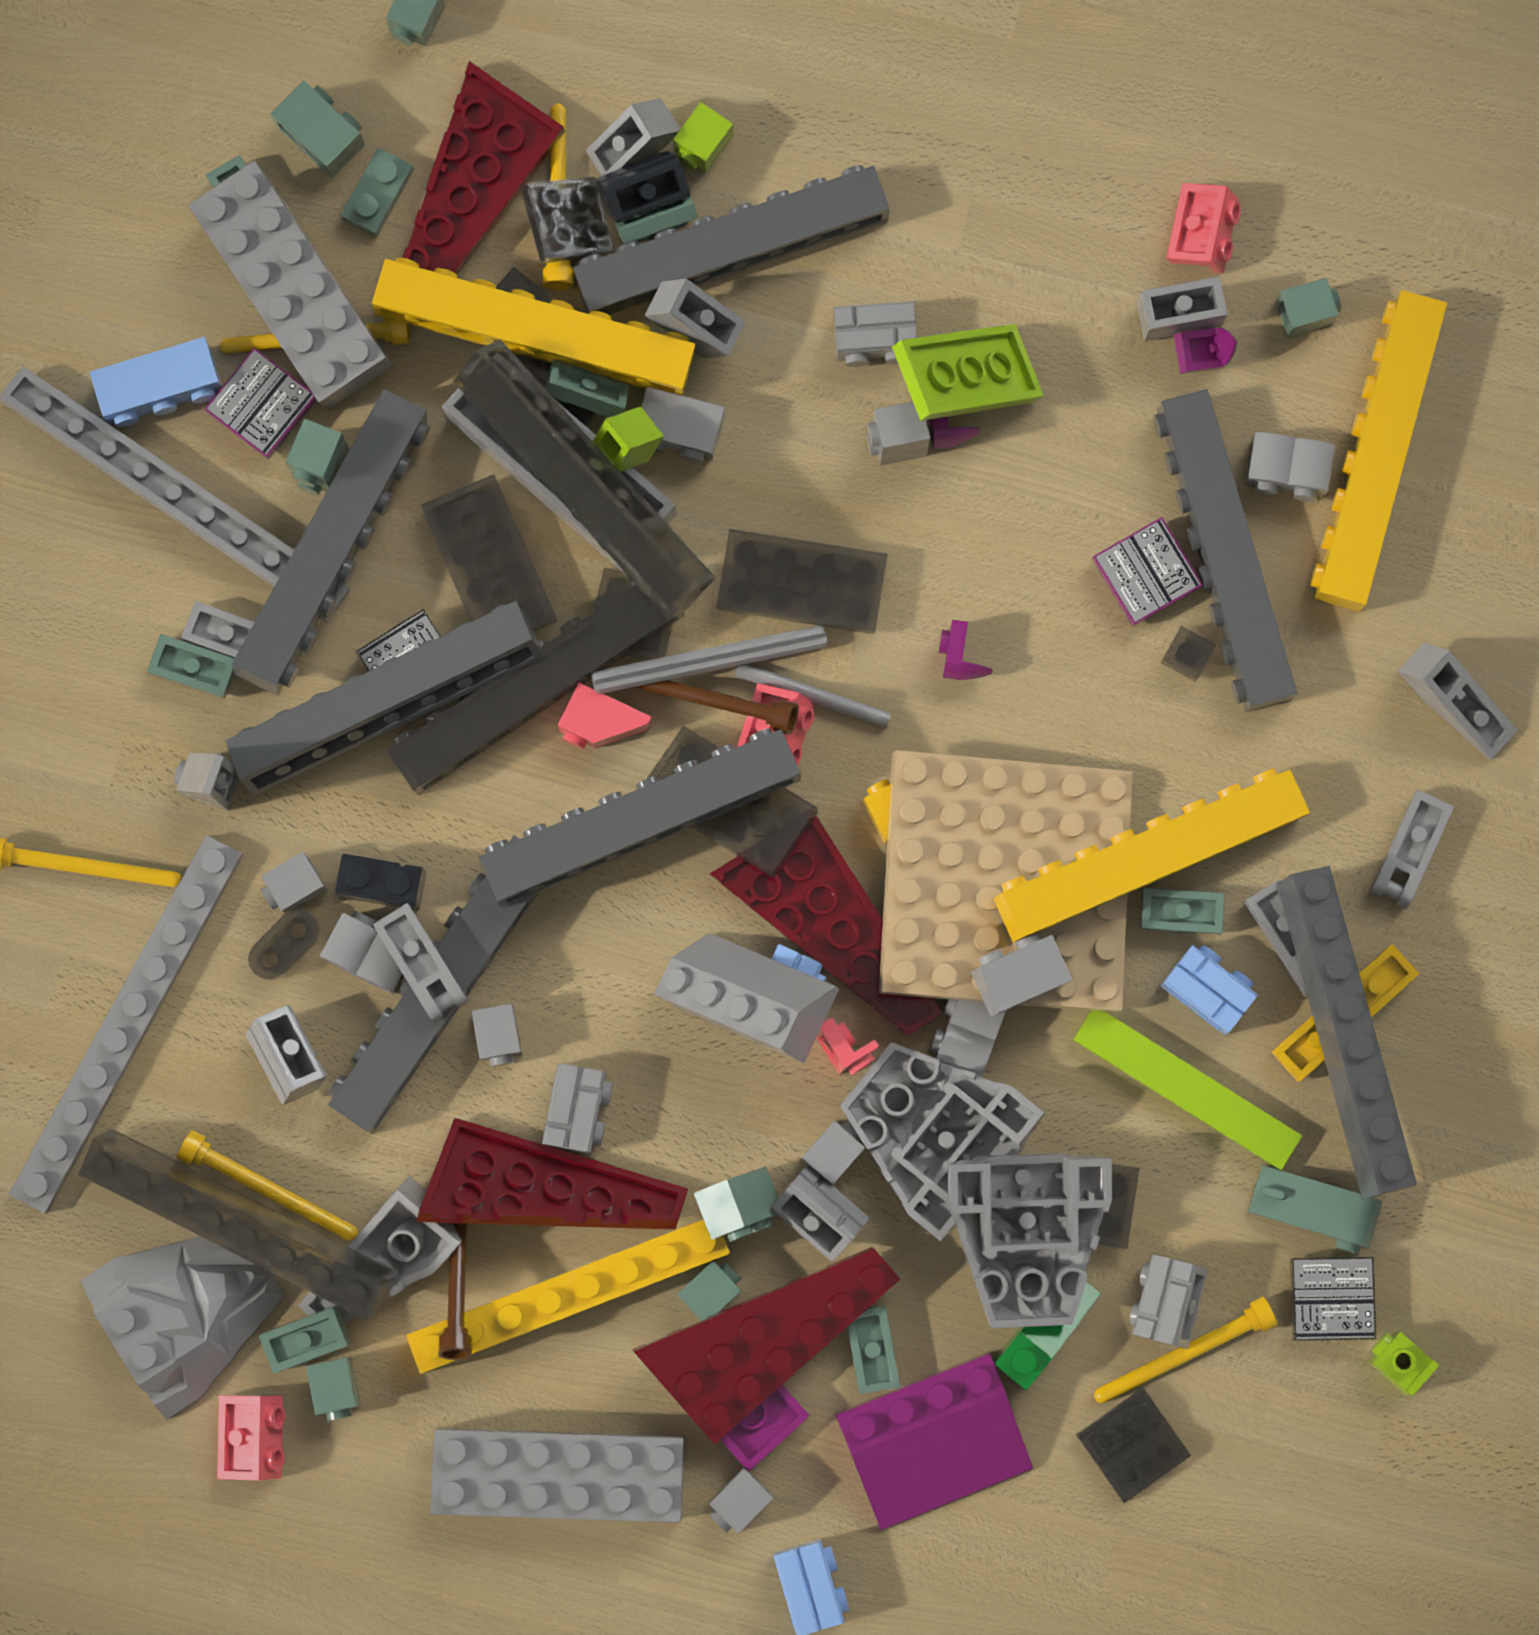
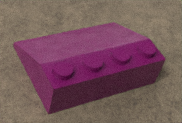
M987 1352L835 1413L881 1530L1033 1469L1007 1395L991 1355Z

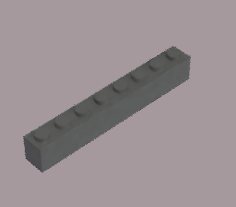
M863 165L850 167L844 170L840 177L829 181L826 178L814 179L806 183L804 189L790 194L787 190L776 192L766 198L767 202L752 206L751 203L738 205L729 211V215L714 219V216L702 217L694 221L690 228L679 232L674 228L664 230L654 236L655 240L639 244L638 241L623 244L617 248V253L602 257L601 254H594L579 261L580 265L573 267L587 313L589 314V311L594 310L611 315L652 301L662 281L688 279L697 286L887 221L890 208L874 165L864 168Z
M383 389L235 657L232 666L236 676L277 696L280 694L283 686L289 688L292 685L299 671V666L296 665V662L302 651L308 653L313 647L318 636V631L315 628L320 618L329 617L337 601V596L334 595L340 582L346 584L355 569L356 562L352 561L359 547L365 549L371 541L375 530L371 526L378 513L384 515L389 508L393 498V493H390L396 479L403 481L412 463V460L408 457L414 446L420 448L428 436L430 426L427 425L426 409Z
M1208 389L1163 400L1157 409L1158 414L1154 415V424L1159 438L1165 437L1169 452H1165L1168 472L1171 476L1176 475L1180 489L1176 490L1178 507L1182 514L1187 512L1191 527L1187 528V537L1192 551L1198 550L1202 565L1198 566V574L1203 584V589L1209 588L1213 599V604H1209L1213 625L1215 628L1221 627L1225 642L1220 643L1223 660L1226 666L1232 665L1236 680L1231 681L1235 700L1237 704L1243 703L1245 712L1290 701L1298 693Z
M514 601L510 604L496 607L491 613L473 622L463 623L446 635L425 641L417 649L400 657L390 658L381 666L365 674L355 675L349 678L346 683L334 689L317 693L307 702L292 709L282 710L273 718L255 727L245 728L236 736L226 740V744L239 780L256 796L543 658L544 655L529 618L518 602Z
M771 728L758 731L749 737L750 742L737 748L733 744L725 745L711 753L712 758L699 764H697L696 760L687 761L673 769L675 774L660 780L659 776L649 777L636 784L637 790L622 796L621 792L611 793L598 801L599 806L588 811H584L582 807L576 808L561 816L562 822L547 827L545 823L538 824L523 832L524 838L512 843L505 839L485 848L486 854L479 856V859L500 907L502 908L800 782L801 772L782 729L772 732Z
M514 835L509 843L519 840L520 838ZM480 873L475 878L467 891L472 896L463 909L457 906L448 917L444 926L449 930L441 942L432 941L466 997L539 892L501 908L487 875L485 876ZM407 980L404 981L398 991V994L403 997L394 1010L387 1007L376 1022L375 1027L379 1031L372 1042L368 1043L365 1040L355 1052L351 1061L356 1063L352 1071L347 1077L341 1074L328 1095L333 1097L328 1104L330 1107L371 1134L374 1133L460 1008L456 1004L442 1012L444 1015L442 1018L433 1023ZM441 981L428 988L433 999L447 991Z
M1330 866L1291 874L1278 882L1277 886L1362 1199L1417 1185Z

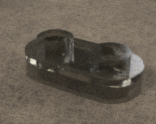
M294 909L285 913L251 948L248 962L254 974L265 980H276L284 976L316 943L319 937L317 920L307 911ZM297 924H304L306 927V934L302 938H295L292 934V929ZM268 953H275L278 957V962L274 967L269 968L264 964V957Z

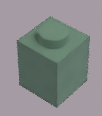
M394 0L386 16L389 31L392 32L391 35L407 45H413L416 42L426 46L445 6L444 0Z
M1327 278L1281 290L1276 299L1287 338L1332 326L1338 317V312L1341 311L1338 292L1335 288L1330 289Z
M713 1260L677 1295L703 1321L706 1317L718 1313L741 1292L736 1285L741 1278L726 1261L718 1266Z
M351 1357L306 1366L315 1415L326 1413L327 1421L352 1416L350 1408L359 1406L360 1400Z

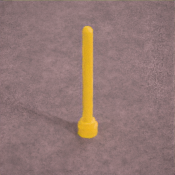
M556 103L550 109V117L564 126L565 133L558 139L550 151V187L566 186V109L562 104ZM567 259L547 261V266L543 268V286L552 290H566L574 287V269L570 267V261Z
M383 318V322L366 324L376 339L385 338L386 342L393 341L394 345L411 343L409 324ZM273 333L224 338L219 344L220 350L225 354L251 352L253 348H256L258 351L282 349Z
M0 837V870H3L4 867H12L13 864L166 887H177L182 879L181 875L175 871L16 848L15 843H9L8 838Z
M191 1130L181 1145L176 1156L178 1160L190 1166L193 1163L201 1166L203 1163L347 1241H352L357 1237L358 1230L354 1225L212 1150V1144L206 1142L207 1137Z
M1262 1296L1248 1303L1249 1308L1243 1310L1244 1315L1190 1341L1188 1349L1178 1347L1097 1388L1094 1392V1398L1099 1403H1106L1250 1330H1253L1254 1333L1262 1330L1264 1333L1278 1326L1276 1317L1267 1300Z

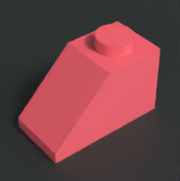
M578 683L559 721L558 729L564 733L562 740L584 750L586 745L596 749L647 731L653 722L651 716L605 694H598L594 689Z

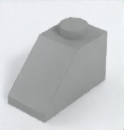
M661 98L631 104L586 149V152L601 176L658 154L674 139L680 131V127Z

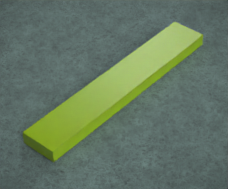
M1090 1011L1072 1040L1278 1170L1283 1169L1302 1138V1135L1106 1012Z

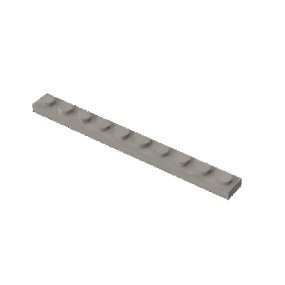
M21 367L1 393V403L275 587L294 549L25 367ZM340 582L334 593L337 596L336 604L329 617H321V620L326 623L330 620L349 594L350 587Z
M207 835L204 837L10 1190L9 1195L45 1214L49 1212L244 856L243 854Z

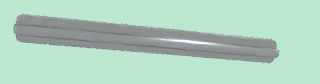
M814 626L594 671L592 673L593 688L596 693L603 694L817 650L827 646L826 632L822 626Z

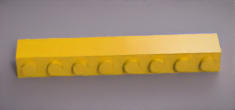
M396 258V261L384 260L372 301L373 312L376 316L552 363L553 359H557L628 385L643 389L651 387L681 396L684 394L695 355V343L689 342V338L677 332H667L666 335L650 331L651 328L636 321H629L627 325L612 321L610 315L600 311L592 310L589 311V314L573 310L574 307L563 301L551 300L550 303L535 300L533 294L523 290L513 289L511 293L498 290L496 285L489 281L474 279L473 282L458 279L456 273L442 268H436L434 272L419 268L418 263L406 258Z
M1404 290L1399 292L1394 301H1387L1381 322L1388 325L1385 337L1377 338L1371 360L1377 362L1374 376L1368 374L1361 398L1367 399L1364 413H1357L1352 427L1351 435L1357 437L1354 451L1347 450L1341 468V473L1347 474L1344 488L1337 487L1331 505V510L1337 512L1333 526H1326L1321 542V548L1327 550L1323 564H1316L1310 586L1316 587L1315 600L1358 612L1367 604L1447 302Z
M1275 768L1269 769L1252 777L1254 785L1242 789L1239 783L1217 792L1219 800L1206 804L1204 798L1199 799L1181 808L1184 815L1171 820L1168 813L1147 822L1148 830L1135 835L1133 829H1129L1111 837L1112 845L1099 851L1097 845L1094 844L1074 853L1076 861L1063 866L1061 861L1057 860L1039 868L1040 876L1026 881L1024 875L1002 884L1004 892L993 899L1012 942L1015 943L1310 814L1291 770L1289 769L1277 774Z
M703 1219L464 1312V1328L468 1329V1335L472 1337V1354L730 1254L725 1238L721 1236L711 1240ZM448 1319L406 1335L420 1374L456 1361L444 1359L438 1355L439 1336L443 1335V1329L447 1327Z

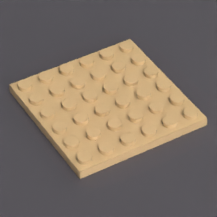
M895 750L892 753L879 994L984 1002L971 975L973 970L981 966L978 959L1001 949L1004 956L1018 950L1015 943L1011 940L993 899L1004 892L1001 885L1024 875L1026 881L1040 876L1039 868L1057 860H1060L1063 866L1076 861L1074 853L1094 844L1097 845L1099 851L1111 846V837L1130 829L1133 771ZM1127 894L1038 932L1040 940L1053 935L1073 980L1019 1005L1113 1013L1122 1011Z

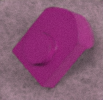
M1221 327L1175 334L1174 340L1180 374L1215 370L1226 366L1235 355L1238 343L1236 338L1230 331Z
M948 416L926 420L927 426H930L934 449L959 445L980 433V428L949 427Z
M952 619L950 630L942 629L938 653L946 654L943 678L970 680L985 677L993 672L991 668L962 661L968 622Z

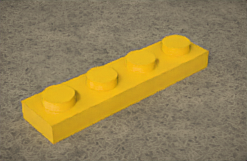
M1390 944L1359 972L1371 1018L1420 974L1393 944ZM1313 1015L1271 1051L1273 1056L1297 1082H1301L1325 1060Z

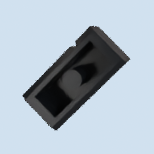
M668 150L595 178L605 211L617 224L633 218L635 213L641 215L690 195L679 158Z
M342 853L335 894L340 898L397 908L408 903L412 910L419 911L426 871L423 867L407 864L401 866L400 863Z

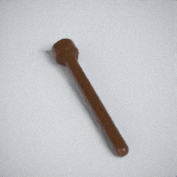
M671 680L633 687L765 720L766 725L772 726L773 731L782 729L783 734L787 735L793 732L798 719V704L785 700H779L778 703L771 702L768 705Z
M452 1223L462 1241L449 1256L447 1327L443 1329V1335L439 1336L438 1355L448 1360H463L472 1355V1337L468 1335V1329L464 1328L467 1224Z

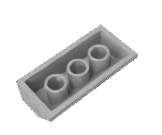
M708 933L671 958L654 994L685 1012L804 1063L839 988Z

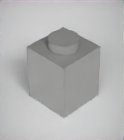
M303 851L261 876L266 886L260 890L272 910L279 907L286 915L328 890L308 855Z
M513 1004L471 1011L480 1060H490L491 1067L515 1063L514 1056L521 1055L522 1048Z
M834 1120L801 1159L833 1185L865 1147L859 1143L861 1139L850 1123L845 1121L840 1126Z
M743 1467L709 1502V1505L714 1509L709 1516L726 1533L733 1528L739 1534L774 1497Z

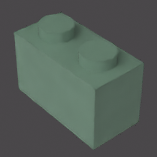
M303 80L270 114L275 126L332 178L364 146L360 133L362 127L348 112H344L342 115L331 106L334 103L333 99L320 86L317 85L313 89Z
M304 418L285 463L293 475L292 478L299 481L297 485L299 488L309 493L320 495L321 490L327 492L350 449L342 433Z
M766 1166L727 1179L694 1193L711 1240L727 1234L729 1242L763 1230L772 1226L769 1218L777 1215L770 1208L778 1199Z

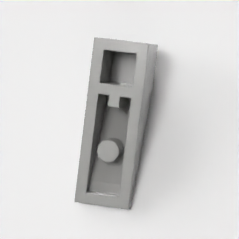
M1424 642L1398 670L1399 674L1418 696L1486 758L1492 760L1518 731L1449 650Z
M189 752L187 761H180L174 776V783L178 784L176 791L182 796L227 811L239 780L235 767L224 756L211 753Z

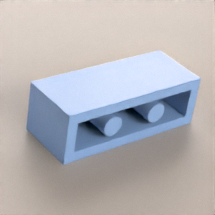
M205 337L89 372L102 416L109 425L115 424L116 427L133 425L139 421L140 416L153 412L156 416L172 413L177 410V405L192 401L193 404L211 401L215 394L223 387L211 347Z

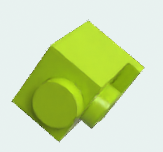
M1395 1331L1392 1335L1387 1332L1384 1333L1372 1346L1371 1351L1375 1355L1368 1361L1402 1393L1408 1396H1413L1439 1367L1438 1363L1428 1357L1403 1333ZM1401 1353H1405L1409 1357V1365L1405 1369H1400L1396 1364V1358Z

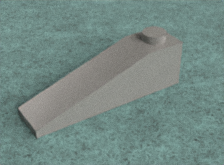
M409 1175L298 1307L307 1315H311L337 1305L345 1324L368 1311L379 1302L400 1293L416 1281L435 1273L462 1240L452 1223L417 1222L418 1212L427 1190Z

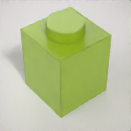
M700 102L673 139L674 152L677 153L676 157L679 158L680 163L691 170H695L697 167L707 173L733 137V123Z
M640 406L606 418L591 442V446L613 474L648 462L664 438V435Z

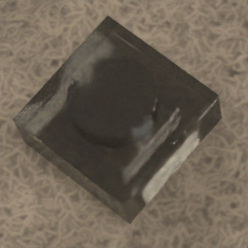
M1181 626L1161 663L1196 682L1216 644Z

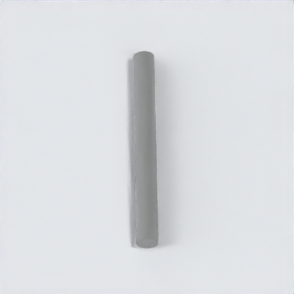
M750 664L739 665L735 672V677L756 684L759 683L798 692L816 705L883 728H887L891 716L889 712Z

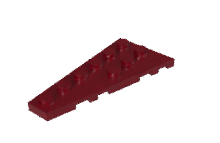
M470 61L465 71V79L460 94H457L453 106L452 118L447 131L444 133L426 186V194L421 209L418 210L414 221L415 227L409 245L405 248L402 257L418 263L419 268L434 272L436 268H442L452 271L457 275L550 153L558 139L565 133L564 126Z
M813 809L710 873V876L809 957L821 963L825 970L906 1036L909 1037L943 1015L933 998L879 994L883 919Z
M454 1118L420 1206L417 1222L676 1230L688 1188Z
M870 1247L832 1263L820 1271L803 1278H797L788 1282L785 1286L768 1293H762L708 1316L703 1321L684 1329H678L661 1339L647 1345L643 1344L632 1350L713 1444H716L901 1279L873 1247Z

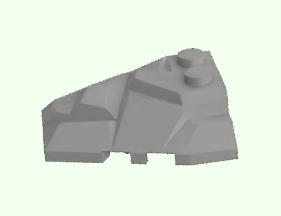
M892 1042L840 1105L863 1144L881 1168V1172L887 1182L891 1184L903 1203L902 1205L908 1215L941 1242L956 1228L948 1205V1163L960 1160H974V1157L1018 1155L1026 1145L1025 1141L1045 1115L1040 1108L1012 1086L983 1078L974 1072L953 1067L936 1058Z
M1066 1153L977 1156L974 1157V1160H960L948 1163V1205L991 1328L1073 1325L1089 1275L1086 1273V1268L1092 1249H1097L1100 1236L1097 1233L1104 1211H1109L1112 1201V1158L1091 1155L1071 1156Z
M243 1226L116 1257L81 1279L85 1293L94 1306L93 1312L138 1386L142 1391L147 1392L153 1404L166 1420L206 1394L211 1387L210 1385L221 1371L236 1357L235 1354L247 1339L254 1335L286 1295Z

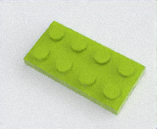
M1016 324L904 339L892 346L920 421L1034 403L1044 396Z

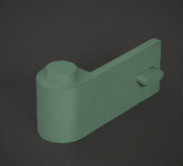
M1262 1165L1248 1212L1327 1235L1337 1240L1335 1248L1359 1255L1360 1248L1369 1249L1382 1201L1373 1197L1362 1199L1360 1193Z

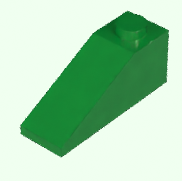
M1086 1282L1073 1325L1020 1327L993 1360L994 1365L1022 1389L1027 1391L1101 1293Z

